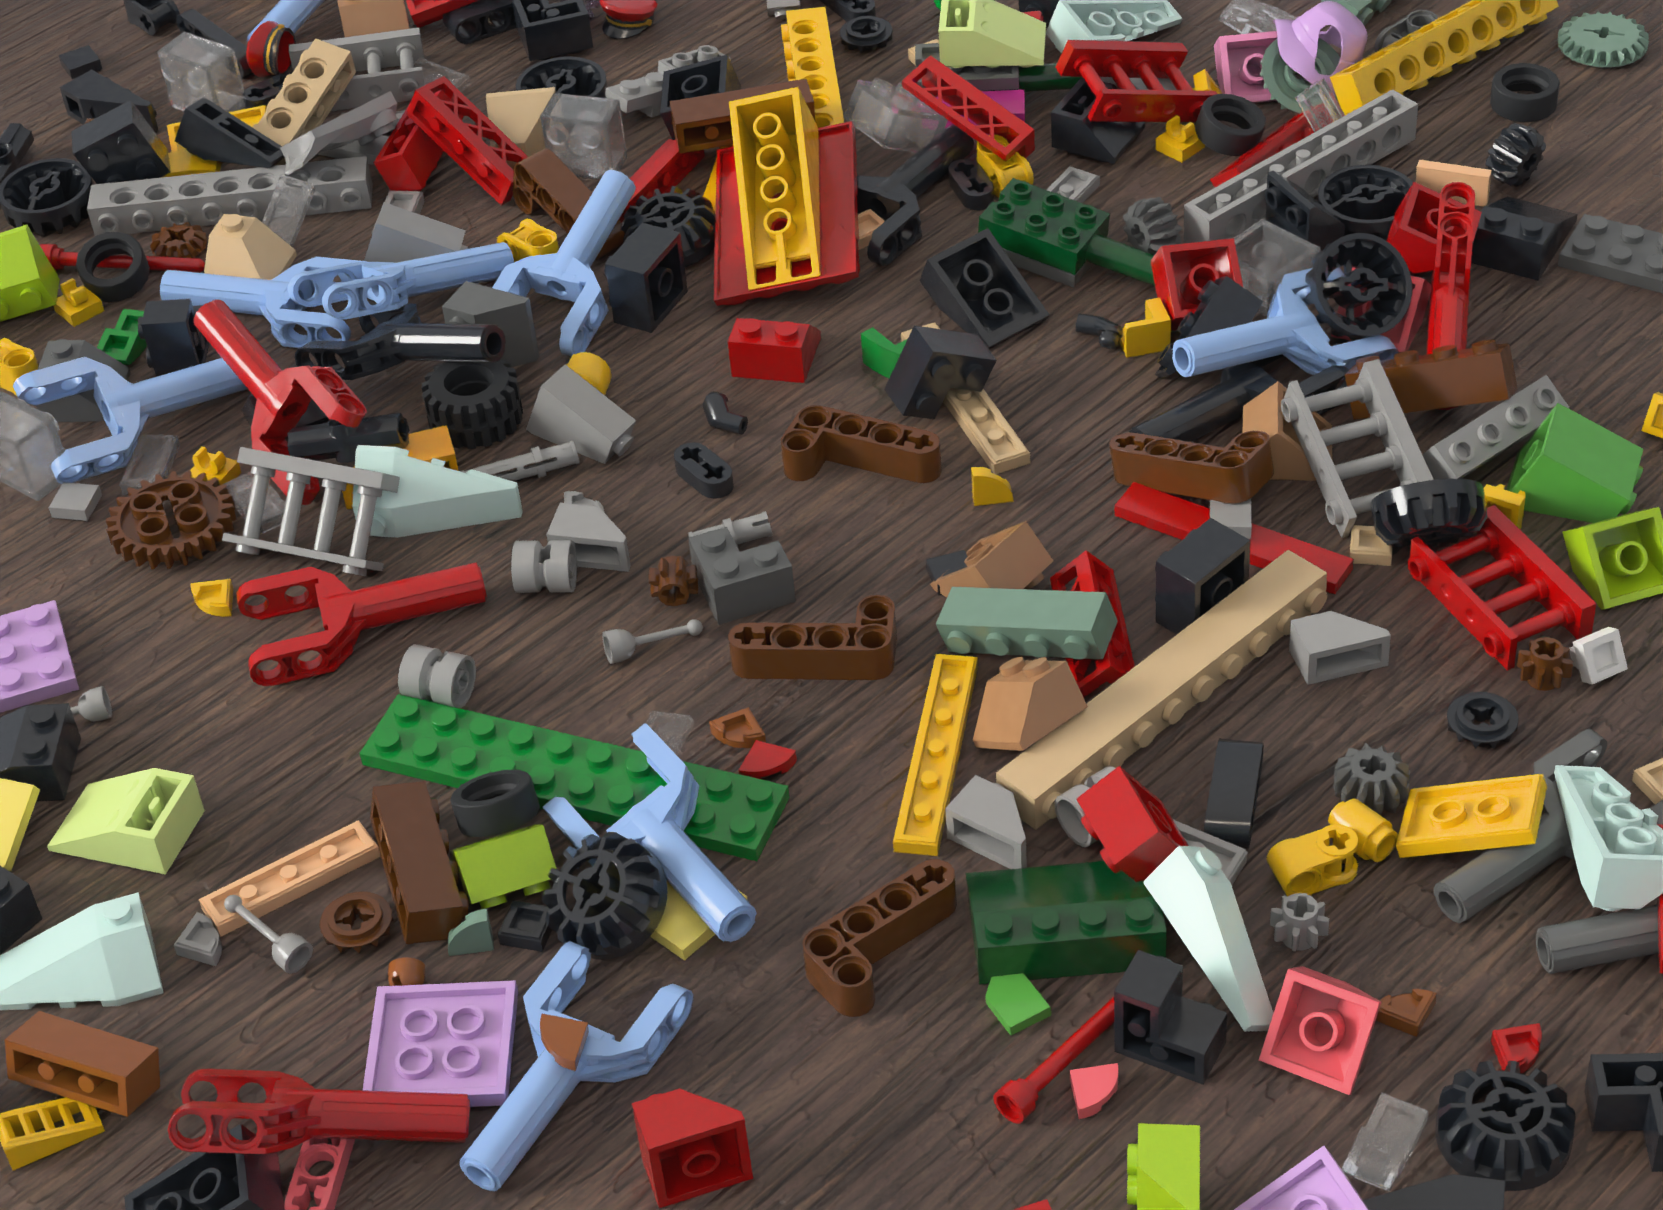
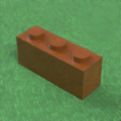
M38 1011L5 1039L8 1079L128 1117L160 1088L158 1047Z

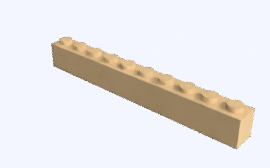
M1287 550L1087 703V708L1038 740L996 772V782L1013 792L1020 819L1036 830L1049 819L1056 818L1055 799L1057 796L1075 785H1084L1087 778L1105 767H1121L1129 756L1141 747L1148 746L1157 734L1170 724H1176L1189 709L1198 702L1208 699L1217 687L1226 680L1236 677L1244 666L1254 658L1264 655L1269 647L1281 637L1289 635L1291 620L1319 612L1327 600V572L1292 551Z

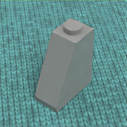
M383 202L364 261L398 263L468 249V246L462 245L466 230Z
M564 365L541 385L526 430L557 445L573 440L577 453L605 464L615 454L618 456L623 455L631 446L634 438L630 435L636 420L571 368Z

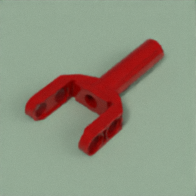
M1462 182L1449 183L1442 188L1440 193L1435 266L1431 278L1427 354H1433V349L1447 345H1456L1457 350L1467 349L1475 192L1471 186ZM1458 196L1464 198L1467 203L1456 207L1450 205L1447 200ZM1451 226H1458L1463 228L1465 233L1455 237L1447 234L1445 230ZM1455 407L1440 408L1439 410H1450Z
M219 299L212 300L207 304L205 303L196 312L193 319L194 325L257 399L251 425L252 449L290 456L287 447L288 442L285 437L292 428L296 427L312 399L329 419L336 420L345 426L353 428L360 425L367 413V409L332 367L300 366L286 368L282 371L224 301ZM276 470L274 478H271L287 496L290 482L286 480L287 472ZM311 477L310 484H305L302 505L311 504L320 490L318 478Z
M475 562L353 591L334 574L314 567L245 582L237 591V603L240 612L246 617L264 620L320 607L325 630L262 645L251 654L248 660L250 677L258 685L274 686L334 672L352 654L361 630L486 602L485 597L487 595L480 566ZM299 585L307 589L300 596L292 597L285 594L286 590L292 586ZM253 595H263L267 598L264 603L258 606H251L245 603L246 599ZM313 650L320 653L312 661L298 659L299 655L305 651ZM265 660H274L279 663L277 667L269 671L257 668L258 664Z
M200 1069L191 1073L185 1080L181 1091L183 1105L175 1110L168 1125V1135L173 1145L180 1150L188 1152L269 1154L294 1148L311 1138L465 1143L469 1131L470 1099H468V1094L315 1089L302 1078L280 1071ZM198 1081L210 1082L217 1089L218 1096L214 1102L194 1101L190 1096L191 1086ZM246 1083H258L266 1091V1099L263 1103H243L239 1098V1089ZM187 1114L200 1116L206 1124L205 1133L199 1138H186L178 1130L177 1123L181 1117ZM233 1118L252 1119L257 1126V1133L249 1140H238L230 1134L229 1122Z

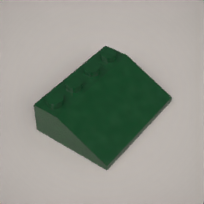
M1105 861L965 873L979 985L989 984L991 977L1021 973H1024L1029 980L1126 972L1138 950L1166 958L1167 932L1163 911L1144 885V881L1135 882L1123 871L1117 874L1114 873Z

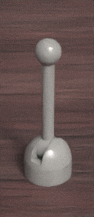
M692 619L685 626L634 637L624 629L604 631L602 635L604 650L609 663L614 664L629 659L634 653L636 645L687 633L696 636L702 632L703 626L699 620Z
M104 686L86 691L79 698L78 706L71 707L73 716L80 714L91 722L112 718V707Z
M230 895L225 899L224 906L227 911L231 913L237 912L273 942V960L285 972L289 974L296 973L307 964L312 956L313 946L302 936L295 933H285L279 936L242 905V899L239 896Z

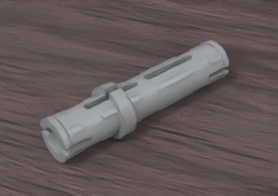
M571 440L567 443L541 450L537 446L531 448L530 453L473 468V470L492 475L516 468L515 470L493 475L510 481H516L538 475L539 478L547 476L546 472L580 463L574 441ZM555 457L554 459L547 460V461H544V462H540V461H543V460H546V459H550V458Z

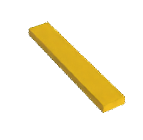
M946 654L935 655L893 839L894 852L938 856L946 821L945 808L949 805L978 670V657Z

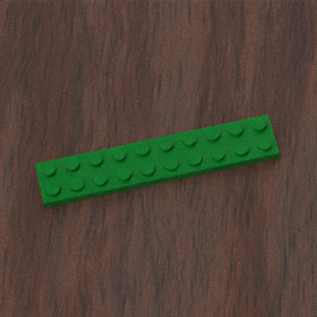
M401 694L396 696L359 753L362 765L454 788H458L469 780L490 772L501 770L525 771L532 778L540 809H543V806L555 796L563 797L583 819L610 826L621 819L634 805L644 800L659 786L665 787L667 785L661 776L647 763V757L642 751ZM683 761L693 775L694 780L700 786L695 812L684 832L700 848L758 861L790 798L789 787L779 783Z

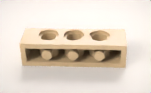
M315 38L309 49L304 50L301 54L299 63L292 74L286 76L283 87L276 98L271 99L268 103L266 112L259 123L255 124L252 128L279 145L284 146L303 134L321 126L356 73L351 51ZM285 158L276 163L274 166L286 165Z

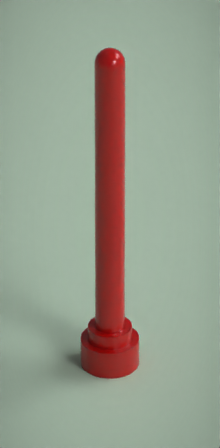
M40 244L55 272L57 269H63L64 266L76 267L79 252H65L63 248H58L56 244ZM113 255L101 261L96 268L129 269L133 258L128 255ZM146 256L150 270H177L199 273L204 271L205 262L200 258Z
M1114 997L1025 1079L1018 1078L1016 1081H1007L994 1094L995 1106L1006 1119L1016 1124L1022 1123L1036 1109L1038 1093L1114 1023Z

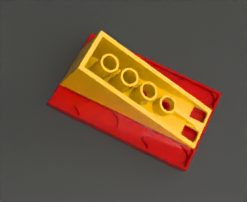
M799 87L729 101L733 146L717 149L713 298L717 306L737 305L749 299L759 297L771 298L783 292L793 290L806 291L818 285L845 283L858 278L860 265L858 247L857 153L853 121L818 128Z

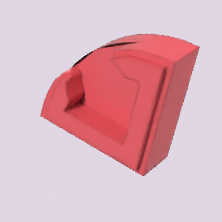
M1118 1063L1070 1070V1083L1079 1119L1097 1114L1101 1111V1106L1116 1093L1118 1089Z

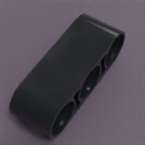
M479 0L443 14L444 25L456 40L462 44H471L516 28L512 0Z
M1219 738L1205 815V833L1236 846L1250 848L1262 772L1264 743Z

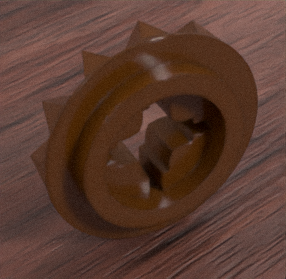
M185 222L182 225L174 223L169 228L161 227L160 233L152 235L150 248L154 256L193 258L205 249L207 237L200 225L192 226L189 222Z
M352 892L340 896L325 908L320 918V930L326 944L335 945L340 953L348 948H353L360 953L362 946L370 944L377 947L379 937L390 935V923L394 920L391 907L383 897L371 892ZM356 914H359L363 922H361V928L354 930L351 926H353L354 920H356Z

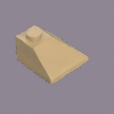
M555 87L486 94L488 119L528 157L544 148L550 149L554 154L564 148ZM490 139V146L499 148V145ZM506 160V163L514 170L517 162Z
M223 214L209 234L204 273L272 280L290 267L297 254L293 247L256 217Z

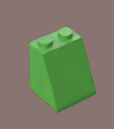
M1557 403L1517 453L1506 490L1517 494L1520 490L1525 492L1524 511L1590 523L1617 517L1619 513L1625 515L1631 509L1637 496L1633 492V488L1643 472V467L1639 466L1643 448Z

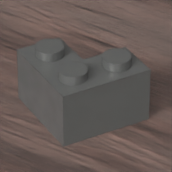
M727 527L688 538L692 565L697 566L699 587L718 625L796 602L792 565L779 540L740 552Z

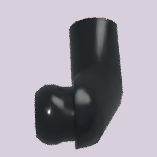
M1079 313L1077 317L1076 332L1100 336V345L1107 349H1115L1119 346V338L1123 337L1121 326L1100 316Z
M715 391L709 393L703 402V410L708 424L718 429L741 435L744 434L747 429L748 418L729 412L726 403L728 398L725 394Z

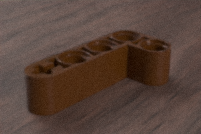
M544 148L514 166L512 191L514 200L520 210L529 215L543 208L568 234L591 197L592 192L550 149ZM620 220L617 221L595 260L622 246L625 233L620 230L622 225Z
M811 405L803 408L796 415L781 438L784 474L793 481H806L813 478L825 461L916 483L935 481L942 472L940 440L935 433L826 406Z
M1253 430L1241 433L1225 448L1139 433L1120 434L1109 442L1115 481L1123 485L1131 486L1133 482L1162 492L1224 503H1241L1252 498L1274 475L1270 438L1263 431Z
M878 594L863 598L857 606L855 623L748 622L736 625L728 634L732 670L737 676L746 679H883L893 672L895 664L897 631L894 602L889 597Z
M940 859L924 861L813 928L805 935L803 939V953L806 977L810 984L839 1013L848 1017H860L867 1014L875 1004L872 964L955 912L957 907L955 870L952 865Z

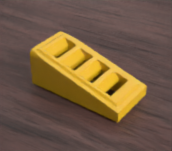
M67 1097L0 1113V1142L13 1171L105 1131L95 1106ZM82 1112L85 1121L75 1123L72 1115ZM60 1120L64 1121L65 1126L55 1128L54 1123ZM41 1128H45V1131L35 1132Z

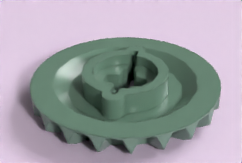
M1597 11L1592 15L1583 13L1581 17L1573 16L1570 21L1563 22V26L1558 32L1557 43L1560 50L1576 62L1595 67H1618L1633 63L1646 53L1649 45V33L1645 32L1643 25L1636 23V19H1626L1624 14L1616 16L1612 15L1611 12L1601 14Z
M1318 38L1315 70L1322 75H1331L1339 63L1340 56L1327 42ZM1277 39L1268 46L1260 62L1262 70L1259 76L1264 79L1263 89H1268L1271 93L1270 100H1277L1281 104V110L1287 108L1295 116L1321 103L1324 104L1327 111H1331L1339 103L1337 96L1323 93L1309 81H1304L1303 78L1297 79V72L1290 68L1282 59Z

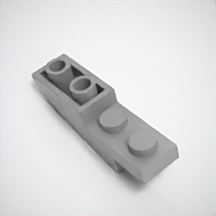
M703 45L697 50L686 53H675L672 57L659 60L658 72L648 73L645 77L635 80H623L620 84L607 87L605 101L625 113L640 110L650 117L661 115L664 71L724 56L725 54L710 45Z

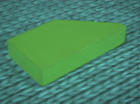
M1024 973L991 977L985 996L986 1004L1010 1035L1051 1016V1007Z

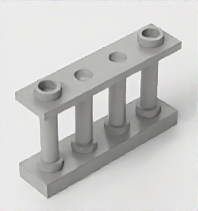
M419 27L322 40L351 51L356 72L368 70V74L353 76L331 111L357 108L391 91L396 102L410 101L415 90L425 85L422 67L414 68V64L425 62ZM313 42L289 45V55L293 71L298 65L303 51L309 49ZM400 66L401 68L400 70L381 72V68Z
M1379 359L1363 364L1355 385L1304 397L1298 381L1289 382L1284 399L1281 400L1282 414L1287 422L1292 423L1326 501L1325 510L1327 518L1332 525H1336L1341 538L1350 535L1357 518L1356 515L1372 511V499L1388 491L1384 490L1349 500L1341 480L1386 468L1396 471L1401 483L1400 486L1434 480ZM1357 400L1366 404L1370 418L1319 431L1311 413ZM1375 434L1377 437L1380 436L1385 452L1334 465L1326 447Z
M240 447L237 462L251 465V473L254 474L243 536L223 533L222 541L237 543L236 551L259 555L260 549L263 548L344 564L342 572L366 576L367 569L382 571L384 563L365 560L377 497L381 498L382 490L397 493L400 477ZM276 470L287 472L286 480L290 481L278 543L258 539L270 477L274 478ZM311 477L323 479L322 487H325L313 550L294 546L305 484H310ZM348 483L358 485L357 493L361 494L350 555L343 556L329 553L341 490L345 491L346 484Z

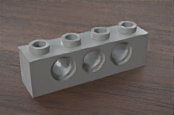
M1545 375L1511 396L1510 399L1503 401L1436 443L1422 455L1434 480L1462 479L1533 434L1557 403L1569 408L1568 404L1548 376Z

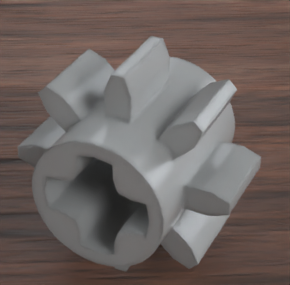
M1296 893L1288 897L1282 896L1281 909L1271 908L1270 925L1275 927L1274 940L1276 942L1282 941L1292 951L1306 950L1311 947L1317 948L1318 935L1327 936L1329 932V918L1324 916L1325 903H1317L1307 893Z

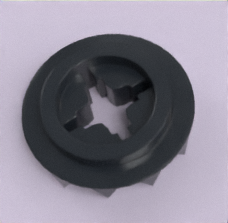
M875 16L854 18L841 27V44L847 45L849 50L859 49L860 52L870 49L874 52L876 47H886L887 42L892 40V26L888 21Z
M1471 692L1459 696L1450 704L1447 711L1448 731L1456 733L1458 742L1472 741L1475 749L1480 743H1487L1494 749L1499 741L1510 742L1513 732L1518 729L1519 717L1517 710L1507 699L1489 692ZM1476 719L1477 721L1482 722L1485 719H1490V725L1484 722L1480 723L1479 725H1475L1474 720Z

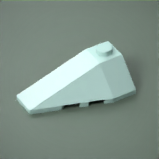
M1059 0L1046 35L1054 43L1056 49L1062 53L1068 40L1130 41L1178 25L1183 18L1168 0Z
M357 446L355 468L400 477L397 493L382 490L381 498L377 497L370 536L398 538L520 518L522 516L523 510L517 482L473 469L463 473L444 467L445 461L432 458L430 463L409 457V450L398 447ZM354 485L352 507L355 519L357 518L361 494L357 493L358 485Z
M1556 765L1554 775L1580 881L1592 906L1606 911L1641 909L1663 894V829L1657 825L1658 815L1650 808L1640 810L1630 802L1631 792L1601 767Z
M1178 846L1143 883L1245 1032L1268 1031L1273 1017V1010L1231 883L1221 870L1222 864L1219 858L1206 847Z
M139 893L92 905L0 955V1011L28 1010L37 1003H59L60 1008H76L77 1002L101 1001L103 1007L121 1006L164 993L151 927Z

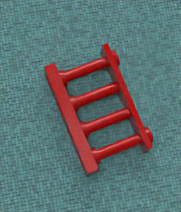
M1068 40L1055 67L1060 76L1083 77L1096 96V100L1087 116L1090 121L1167 122L1177 115L1180 116V122L1196 123L1203 102L1208 97L1218 94L1216 91H1194L1179 70L1188 53L1183 43ZM1100 77H1112L1119 89H1108ZM1129 78H1141L1148 90H1137ZM1158 78L1169 79L1176 90H1165Z
M1495 505L1486 508L1488 517L1476 536L1447 548L1433 552L1419 537L1411 539L1408 569L1412 577L1416 581H1420L1483 645L1486 653L1494 657L1506 670H1510L1515 666L1518 642L1557 625L1565 627L1577 640L1592 634L1596 602ZM1483 550L1489 552L1497 560L1460 577L1447 566ZM1506 575L1514 577L1522 585L1485 602L1472 591ZM1533 599L1540 602L1548 610L1511 627H1508L1497 616Z

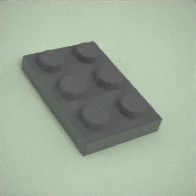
M1584 214L1560 252L1558 266L1663 293V233L1643 229L1637 225H1627L1607 220L1601 216Z

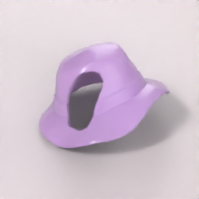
M1333 1L1321 2L1295 20H1273L1277 29L1279 53L1284 62L1323 93L1336 96L1330 76L1363 59L1368 37L1363 23L1344 6ZM1326 25H1331L1327 31H1320ZM1318 38H1321L1328 44L1341 48V58L1331 75H1322L1315 70Z

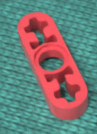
M311 1138L303 1142L284 1201L285 1210H307L311 1201L309 1191L314 1192V1199L317 1205L310 1207L309 1210L335 1209L355 1139L331 1138L332 1145L328 1144L327 1138ZM330 1161L334 1164L331 1171L325 1175L313 1176L308 1173L309 1169L317 1162Z

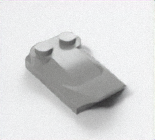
M391 91L280 147L286 161L284 173L289 175L302 168L318 152L343 147L357 140L360 146L395 129L392 122L397 120V102Z

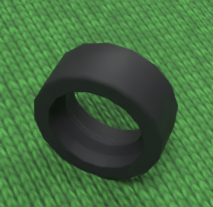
M1518 63L1505 66L1494 74L1490 97L1492 109L1501 117L1511 121L1534 122L1545 119L1556 110L1560 85L1559 79L1550 69L1538 64ZM1522 90H1523V91H1531V92H1534V93H1537V94H1528V95H1526V94H1518V93H1515V92H1513V91H1522Z
M1216 94L1208 97L1203 102L1196 121L1195 132L1202 143L1217 153L1228 156H1242L1260 142L1265 129L1266 118L1254 103L1243 97L1232 94ZM1219 121L1233 123L1242 129L1228 127Z
M105 232L94 236L83 245L78 253L76 267L84 286L105 302H119L132 297L143 288L149 277L150 267L140 243L131 235L123 232ZM125 254L133 258L129 269L118 277L99 279L93 275L97 265L107 257Z
M501 770L475 777L458 787L450 799L459 830L463 835L470 837H489L517 829L534 818L540 808L532 778L527 772L521 770Z

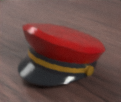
M600 0V5L606 12L602 30L604 34L614 39H625L635 36L654 22V12L658 3L656 0Z
M269 20L262 23L254 31L247 44L246 57L250 69L256 76L264 78L288 72L292 65L289 45L296 44L294 33L290 28Z

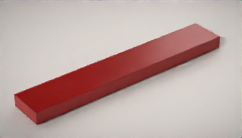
M1133 482L1115 504V516L1183 540L1190 531L1199 528L1210 519V508ZM1252 523L1250 564L1263 569L1284 552L1290 550L1327 572L1326 592L1336 594L1353 570L1354 559Z

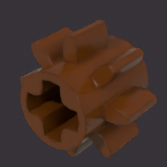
M681 556L660 558L658 569L649 568L651 597H659V600L667 606L687 604L689 593L698 594L697 566H689L688 562Z
M1549 637L1530 640L1529 650H1519L1517 667L1521 668V681H1527L1531 687L1541 691L1561 688L1562 678H1571L1574 661L1569 659L1570 648L1563 647L1558 640Z

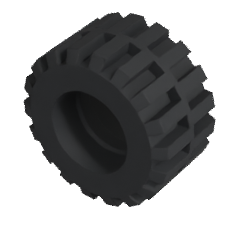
M499 360L495 363H439L433 367L434 371L428 372L425 376V382L422 383V395L429 428L447 425L454 448L467 447L468 449H476L477 446H491L495 441L501 442L506 439L507 434H513L517 430L516 425L521 424L523 408L515 369L511 368V364L508 361Z

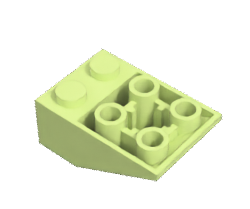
M942 0L938 33L940 62L945 66L953 68H963L965 66H986L989 68L1021 66L1027 68L1035 65H1044L1045 22L994 0Z
M151 768L88 784L47 846L48 850L166 875L205 811L194 775Z

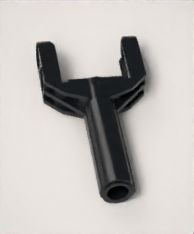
M951 124L889 176H857L858 213L860 214L871 209L885 221L872 233L867 249L868 259L871 262L887 266L922 237L920 209L917 198L949 172L948 168L952 162L964 159L974 149L973 138L956 125Z
M406 304L399 309L359 317L360 326L365 335L360 337L358 341L315 340L299 348L295 352L294 358L297 367H313L316 365L313 364L309 357V353H311L316 359L318 366L332 367L342 380H354L381 372L405 361L495 363L503 357L506 340L503 331L493 324L422 323L420 317H418L416 304ZM370 315L377 319L379 323L377 326L373 324ZM335 353L342 359L345 368L337 362Z
M1283 354L1223 368L1220 384L1133 427L1129 433L1192 442L1243 416V406L1277 382L1276 379L1271 377L1261 367L1281 358ZM1333 365L1300 382L1299 386L1304 397H1309L1313 393L1317 395L1335 390L1337 384L1343 378L1344 381L1338 389L1347 387L1345 374L1350 369L1345 366ZM1337 406L1330 407V408H1326V409L1319 410V411H1315V412L1318 413L1319 415H1322V414H1324L1325 412H1327V411H1329V410H1331V409H1333V408H1335V407H1337Z

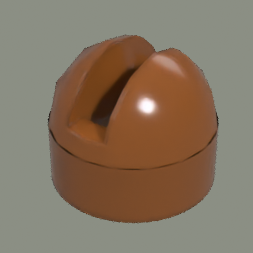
M409 957L391 961L388 965L389 986L423 985L425 981V964L421 960Z

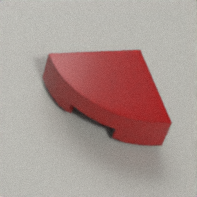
M756 740L740 766L739 774L757 779H762L761 777L769 776L779 771L783 774L796 763V750Z
M1540 1023L1492 1030L1491 1043L1502 1071H1505L1508 1061L1519 1062L1520 1074L1532 1067L1538 1058L1541 1046L1542 1031Z

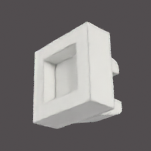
M1606 627L1573 641V646L1570 647L1571 660L1574 661L1573 666L1579 669L1582 682L1595 684L1628 669L1619 630L1616 628Z

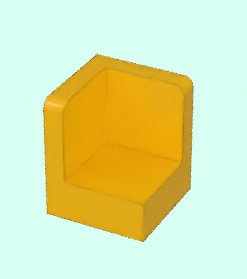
M1160 297L1145 300V320L1126 323L1124 328H1122L1123 337L1119 338L1126 358L1163 351L1170 344L1171 319Z

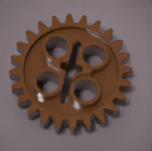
M190 470L183 477H177V473L172 471L168 479H163L160 474H156L155 482L153 483L141 480L142 488L135 489L129 487L127 488L129 497L116 498L118 506L110 507L111 517L106 518L108 527L106 530L115 553H122L123 559L126 562L134 559L137 567L149 561L151 569H155L160 562H165L167 569H171L174 561L180 560L185 566L188 565V557L191 556L200 560L203 559V550L206 549L213 552L217 550L215 541L226 542L222 541L223 533L233 531L232 521L237 520L232 494H229L227 486L220 485L216 477L207 480L206 473H201L196 478H193ZM165 500H169L181 535L179 538H173L162 504Z

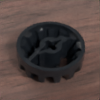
M556 57L547 59L527 68L516 81V91L555 87L562 132H564L565 126L570 125L580 129L584 120L590 123L594 122L608 104L605 101V92L608 87L605 71L597 63L585 58Z
M64 158L39 160L16 169L0 184V204L6 221L15 228L28 225L32 233L35 231V233L42 237H45L50 230H56L58 234H62L63 227L71 225L76 228L79 226L82 218L87 219L89 217L87 207L91 185L94 184L91 176L78 161Z
M1350 166L1333 172L1322 181L1318 190V202L1345 224L1344 236L1354 233H1367L1387 240L1395 212L1413 184V181L1401 172L1383 166Z
M672 186L670 193L661 194L659 189H655L654 197L647 199L643 195L640 196L635 203L636 206H630L624 214V220L620 229L625 233L623 237L624 242L641 223L680 232L685 267L700 261L715 247L716 214L709 199L688 188L683 193L680 188Z
M1367 233L1349 234L1326 245L1322 251L1313 257V268L1305 277V282L1310 285L1311 292L1306 296L1307 304L1314 303L1319 313L1316 316L1318 323H1327L1331 327L1332 335L1336 337L1348 336L1351 341L1378 336L1395 327L1406 314L1412 297L1411 275L1401 254L1386 240ZM1344 266L1343 276L1331 282H1326L1333 270ZM1327 298L1334 299L1340 307L1345 308L1346 317L1338 314L1330 306ZM1371 301L1368 310L1363 315L1354 318V308Z
M1437 479L1411 483L1385 491L1371 501L1376 535L1388 546L1394 545L1396 548L1411 546V539L1419 537L1426 545L1432 544L1433 547H1438V543L1447 541L1456 543L1460 537L1470 538L1475 532H1479L1488 517L1483 485L1480 482L1468 479Z
M607 832L602 838L590 834L583 837L580 849L577 850L569 846L562 852L567 861L560 870L551 867L548 877L554 884L552 889L543 892L542 902L550 909L546 914L545 920L547 925L558 934L557 939L565 944L571 941L589 948L588 952L591 953L592 959H615L629 954L640 947L657 928L666 907L668 894L667 880L658 859L632 838H625L617 832ZM597 858L593 867L586 868L577 877L575 876L584 863ZM569 883L574 884L573 895L577 901L572 911L566 901Z
M1492 1061L1479 1062L1476 1074L1470 1068L1462 1069L1454 1075L1452 1085L1445 1086L1442 1089L1436 1116L1435 1136L1441 1154L1448 1164L1460 1175L1505 1181V1191H1521L1541 1186L1552 1180L1563 1170L1572 1150L1576 1116L1575 1110L1567 1105L1566 1091L1555 1083L1547 1086V1074L1535 1068L1529 1076L1520 1074V1066L1517 1061H1508L1505 1071H1496ZM1494 1087V1090L1487 1095L1485 1102L1472 1104L1473 1097L1478 1090Z

